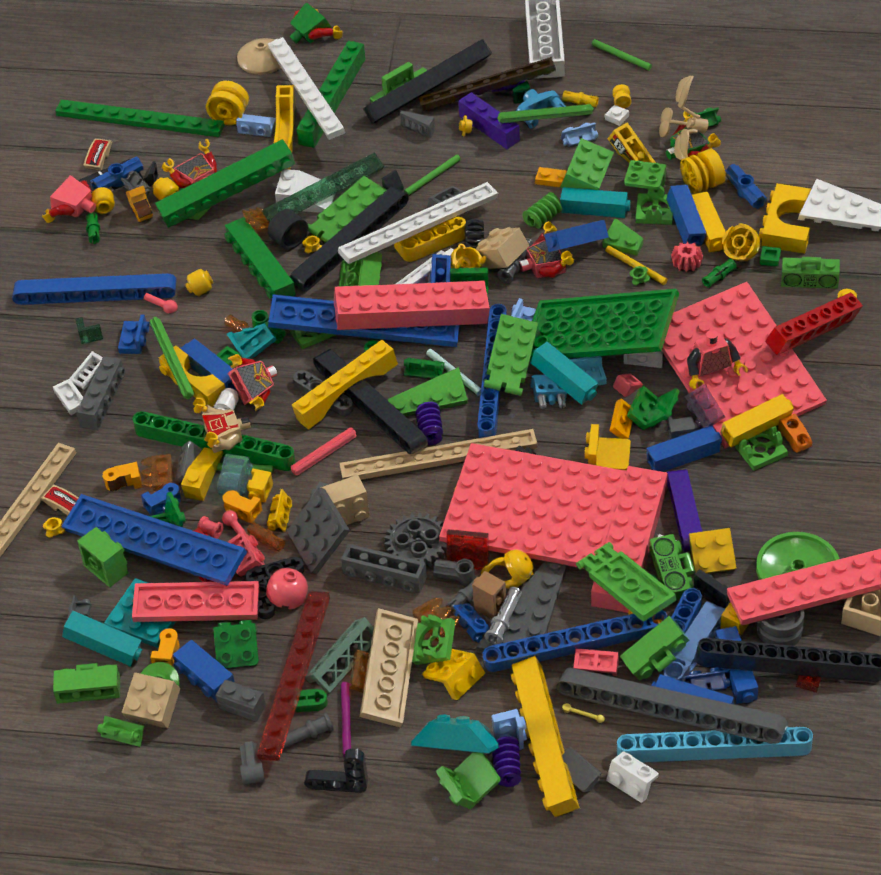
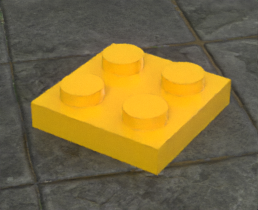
M730 528L689 533L695 573L699 569L705 573L737 569Z

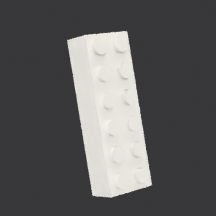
M525 0L529 64L552 57L556 71L549 75H541L535 78L565 77L559 0Z

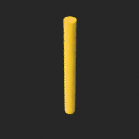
M607 246L605 252L633 268L638 266L646 267L611 246ZM646 267L648 269L647 275L662 285L667 283V278Z

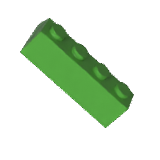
M377 251L350 264L343 260L339 287L379 285L382 254Z

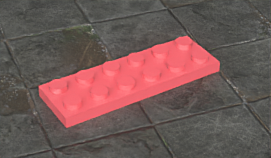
M259 581L230 582L228 586L217 582L136 583L132 620L133 622L258 620Z

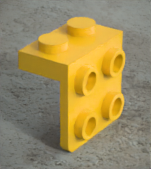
M591 424V430L586 434V444H589V447H585V459H588V464L627 471L631 441L622 438L599 437V424Z
M452 649L450 660L429 664L422 675L425 679L442 682L451 698L458 700L485 674V671L474 653Z

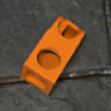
M796 414L780 419L778 432L780 431L781 435L785 436L794 452L798 453L812 447L811 437Z

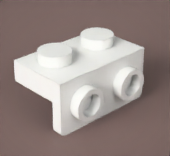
M622 752L611 761L606 781L643 803L647 799L651 782L658 778L659 773L632 755Z

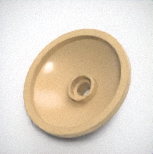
M260 38L245 44L237 55L239 66L244 71L257 75L269 74L279 70L281 66L268 47V43L273 42L274 39Z

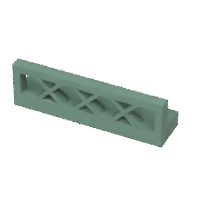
M365 617L355 620L304 678L309 683L316 681L327 694L330 693L371 647L372 638L369 641H362V632L366 628L373 636L374 627ZM351 644H358V653L356 655H350L349 646ZM338 658H345V668L343 670H337ZM326 672L332 673V682L329 686L321 678Z

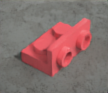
M242 531L228 541V543L243 547L247 551L236 571L240 577L256 566L265 565L263 561L265 557L258 550V542L253 535L249 536Z

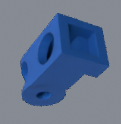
M168 483L153 494L147 491L141 495L143 507L151 516L165 512L167 492H172L174 498L176 497L180 503V489L176 483Z

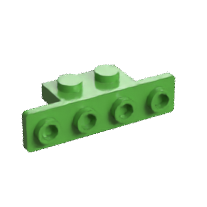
M407 62L382 77L383 90L370 97V101L374 102L427 70L421 68L414 72L413 65Z

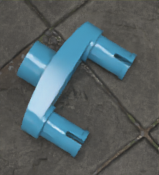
M531 89L524 94V102L518 106L516 111L543 109L549 106L553 108L564 107L565 105L555 91L538 94L536 90ZM538 120L525 121L529 128L536 127L539 123Z

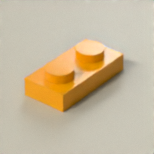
M539 167L535 184L560 187L567 170Z
M622 398L616 401L609 431L618 438L628 439L633 422L627 417L631 405Z

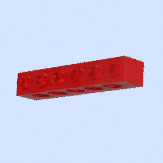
M850 292L774 327L765 342L776 355H780L854 320L863 305Z

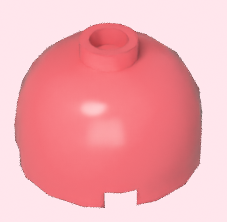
M279 569L271 575L266 587V595L270 602L277 607L282 608V605L289 606L288 609L300 607L305 602L308 592L307 581L303 574L295 569Z

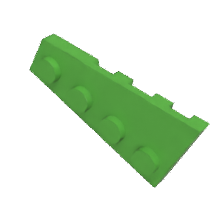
M459 367L388 399L405 417L415 415L417 407L425 402H435L439 405L440 409L468 404Z

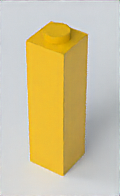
M708 191L693 194L692 198L706 230L704 242L709 253L724 250L722 239L726 231Z
M781 394L723 422L720 433L729 446L733 447L744 439L748 440L778 425L780 419L792 415L793 404L789 399H786L784 394Z

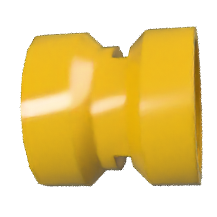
M623 84L615 86L612 90L614 105L624 109L628 108L631 105L629 87Z

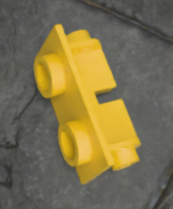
M281 489L280 494L272 498L270 509L272 513L269 514L267 521L269 530L281 528L283 532H286L292 500L283 489Z

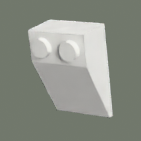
M285 169L281 172L275 192L277 209L283 208L288 203L292 205L291 202L293 204L295 202L298 205L297 207L290 208L293 206H289V209L292 211L321 213L333 203L337 188L334 185L330 187L328 182L300 170ZM325 185V192H323L324 190H319V187L323 186L324 188ZM309 192H314V196L312 197V199L311 196L313 195V193H310V196H308ZM301 196H304L301 199L306 198V202H302L301 204L299 200L296 201V199H300Z

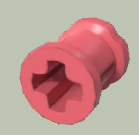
M203 516L197 525V528L200 527L203 533H207L216 539L220 537L223 531V523L210 521L206 516Z

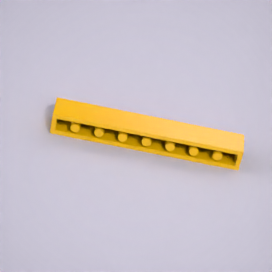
M536 656L512 664L513 673L511 678L514 685L518 688L515 694L518 702L522 704L520 713L527 724L524 730L527 737L531 740V743L528 744L530 752L536 759L533 765L536 773L540 775L538 785L541 792H544L545 795L542 801L547 811L550 810L554 817L579 809V804L568 766L562 757L565 751L543 668Z

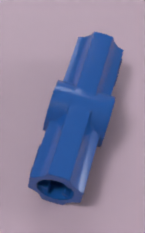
M137 156L123 164H111L106 173L90 180L91 186L94 190L100 187L123 186L124 183L121 178L127 179L130 171L138 173L144 170L143 165Z
M732 164L728 166L725 174L737 189L738 196L745 198L753 208H762L767 202V197L754 184V178L749 174H745L738 165Z

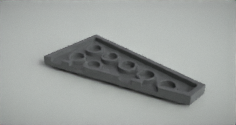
M547 561L542 563L522 588V595L509 619V628L502 636V643L547 633L568 565ZM483 637L476 646V652L483 653L486 647L494 644L489 643ZM532 647L529 650L531 652H536L539 649L536 647ZM511 652L508 655L514 657L517 656L518 653Z

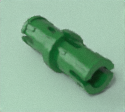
M88 213L86 215L88 240L92 243L93 239V244H97L100 242L98 215L96 213Z
M728 259L722 265L714 267L711 273L702 278V283L709 288L717 281L725 279L728 273L737 268L735 261ZM723 270L722 273H720L718 276H715L717 273Z

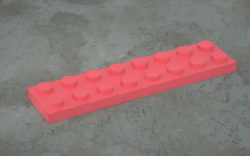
M881 549L727 588V595L741 625H746L880 590Z

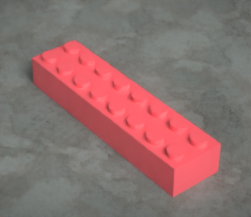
M485 281L335 287L334 289L337 330L488 324L490 307Z
M628 466L605 544L610 542L613 545V550L617 553L622 551L640 567L645 569L650 552L649 541L654 537L667 491L668 473ZM596 582L593 583L591 606L629 613V609Z

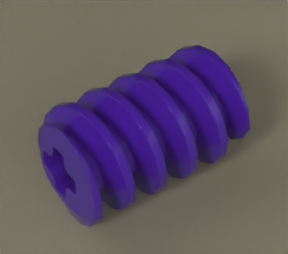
M425 402L416 409L417 426L426 436L428 445H436L443 438L440 408L435 402Z
M511 736L498 738L496 740L498 748L492 752L493 768L500 777L498 785L513 787L521 782L519 741Z

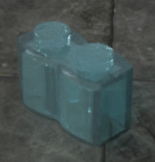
M232 454L225 455L222 471L217 483L219 495H224V493L231 490L237 491L240 496L247 493L248 481L246 480L248 475H252L251 471L253 468L249 457Z

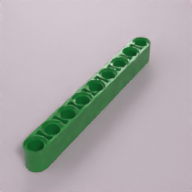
M143 411L137 412L132 418L135 432L139 437L181 447L188 441H191L200 447L201 451L204 447L210 448L207 445L208 442L204 440L206 437L204 425ZM242 435V441L237 443L231 450H221L223 451V457L257 465H273L274 469L290 471L291 466L296 463L294 450L291 446L247 435Z

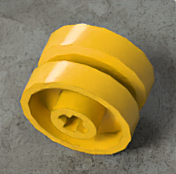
M220 81L214 86L206 103V112L212 119L224 121V125H235L237 118H242L249 102V95L241 85L233 81Z

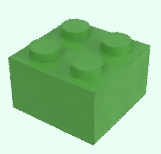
M95 527L77 541L84 566L108 587L113 586L128 574L127 561L123 554L124 548L119 542L115 543L111 540L107 532H102Z

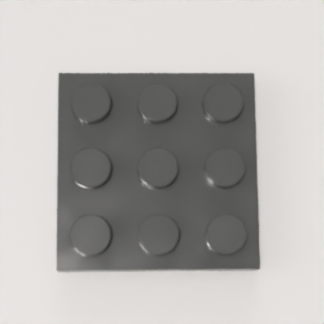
M318 488L288 528L287 533L309 571L313 574H318L349 533L350 529L324 488Z

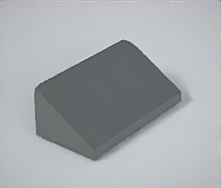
M569 747L562 757L568 766L572 782L582 792H589L593 790L602 773L573 748Z

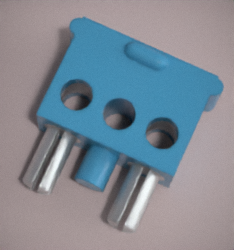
M546 375L532 376L530 387L533 388L535 402H539L541 409L546 408V402L553 405L556 403L555 401H558L560 408L566 406L567 392Z

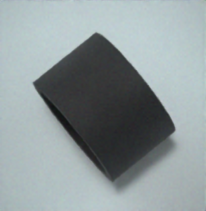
M290 209L278 212L268 226L269 237L286 250L298 247L308 233L307 222Z

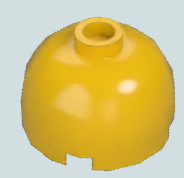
M741 223L735 227L731 226L725 232L722 239L724 253L729 258L740 262L752 259L760 248L758 233L746 224Z

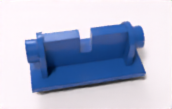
M469 603L453 605V608L456 610L454 612L455 620L464 629H467L466 632L474 642L477 641L479 643L483 639L484 633L490 627Z
M712 668L710 672L702 673L701 670L692 671L685 678V682L690 681V684L706 689L707 683H710L711 690L713 691L727 689L728 686H731L730 679L725 678L729 673V669Z

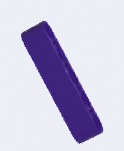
M687 469L666 472L668 473L667 485L682 549L683 552L691 551L689 533L702 532Z

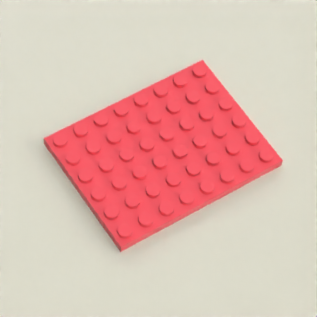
M748 282L674 312L662 348L663 354L708 424L713 426L715 431L719 433L723 422L781 394H784L786 399L792 402L794 408L792 414H796L797 417L825 405L827 401L793 349L776 355L766 344L765 340L777 325ZM714 330L720 333L723 338L729 339L736 346L741 358L740 363L747 366L748 372H744L741 367L739 368L741 376H739L733 370L735 365L733 362L730 367L698 377V379L704 381L705 386L701 389L698 387L697 382V390H694L689 386L692 376L689 375L687 358L693 350L694 342L705 338L708 331ZM720 433V435H721V437H722V443H721V444L723 445V447H724V448L730 447L729 444H728V443L726 442V440L724 439V437L722 436V434Z
M471 443L439 535V540L441 542L499 553H507L516 549L523 551L531 559L577 567L576 562L590 553L595 556L594 551L605 545L626 471Z

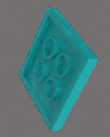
M135 578L104 624L136 637L145 644L159 648L160 633L165 629H172L176 621L133 622L132 611L135 584L147 583Z

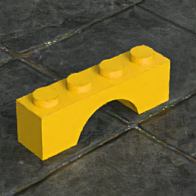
M175 345L173 348L192 387L194 397L202 398L206 405L214 407L220 393L226 389L225 384L213 374L199 377L188 373L191 368L188 354ZM164 354L158 357L160 371L164 375H168L178 385Z

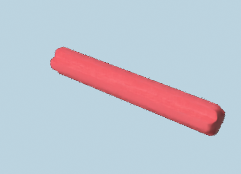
M350 427L291 466L292 473L298 476L356 438V431Z

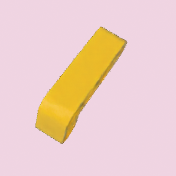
M462 217L451 218L395 243L394 247L405 261H416L464 240L466 221Z

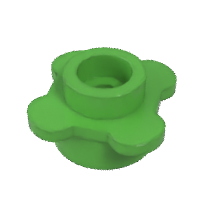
M638 266L630 272V276L633 278V285L646 283L650 280L646 267Z

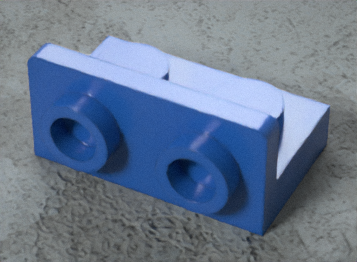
M144 314L140 315L139 321H124L118 346L119 354L142 353L143 346H146V333L149 332V322L146 321Z

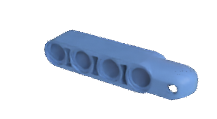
M709 601L703 605L685 633L690 641L686 643L683 650L673 654L676 660L664 669V676L684 681L686 675L697 664L694 657L699 640L702 638H714L716 630H719L721 627V614L725 608L716 606V604Z

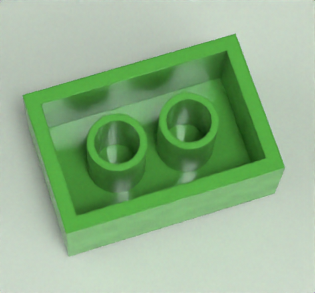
M581 138L560 188L599 190L614 152Z

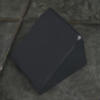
M155 161L151 163L143 180L148 186L152 187L158 178Z
M396 170L381 178L384 189L388 190L394 186L401 191L404 190Z

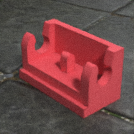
M576 649L575 669L612 673V676H617V667L619 665L618 652Z

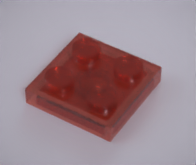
M448 529L446 534L448 561L458 562L462 559H468L472 561L474 569L482 570L485 566L489 565V533Z

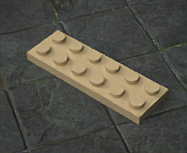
M378 608L359 717L397 727L402 726L418 624L417 618Z

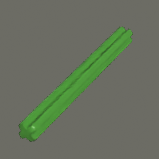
M591 104L500 112L498 120L500 123L591 115L593 107Z
M153 317L150 320L152 330L183 397L190 399L194 396L192 387L161 320Z

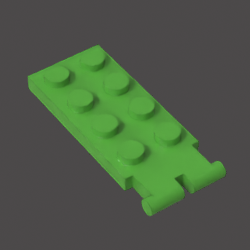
M363 176L317 216V221L312 225L308 224V232L318 238L321 236L320 239L326 243L381 196L386 189Z
M501 314L487 370L490 378L489 380L485 379L483 387L500 391L501 387H504L506 393L522 395L523 388L519 387L520 383L525 382L537 330V322Z
M610 542L595 550V556L590 553L576 562L580 570L582 568L586 569L589 572V577L643 622L676 601V594L622 551L617 553L613 550V545Z

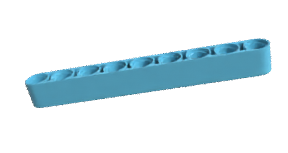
M787 727L780 741L783 743L777 744L720 731L625 734L617 740V756L622 752H626L641 762L803 756L809 754L812 750L813 733L806 727Z

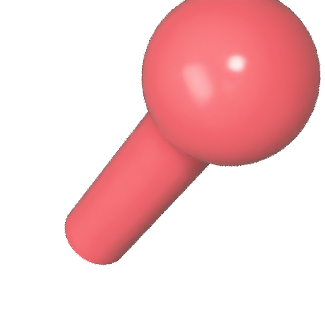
M146 293L144 296V300L162 307L166 313H174L178 308L174 300L164 301L149 293Z
M229 510L223 514V523L231 526L237 535L242 531L245 532L238 523L236 512Z

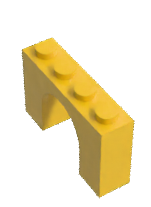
M776 184L775 191L772 190L770 194L771 203L767 204L766 213L768 215H764L762 226L764 228H760L759 237L762 239L761 247H775L785 251L806 253L810 228L786 224L779 217L787 213H800L809 196L810 188Z

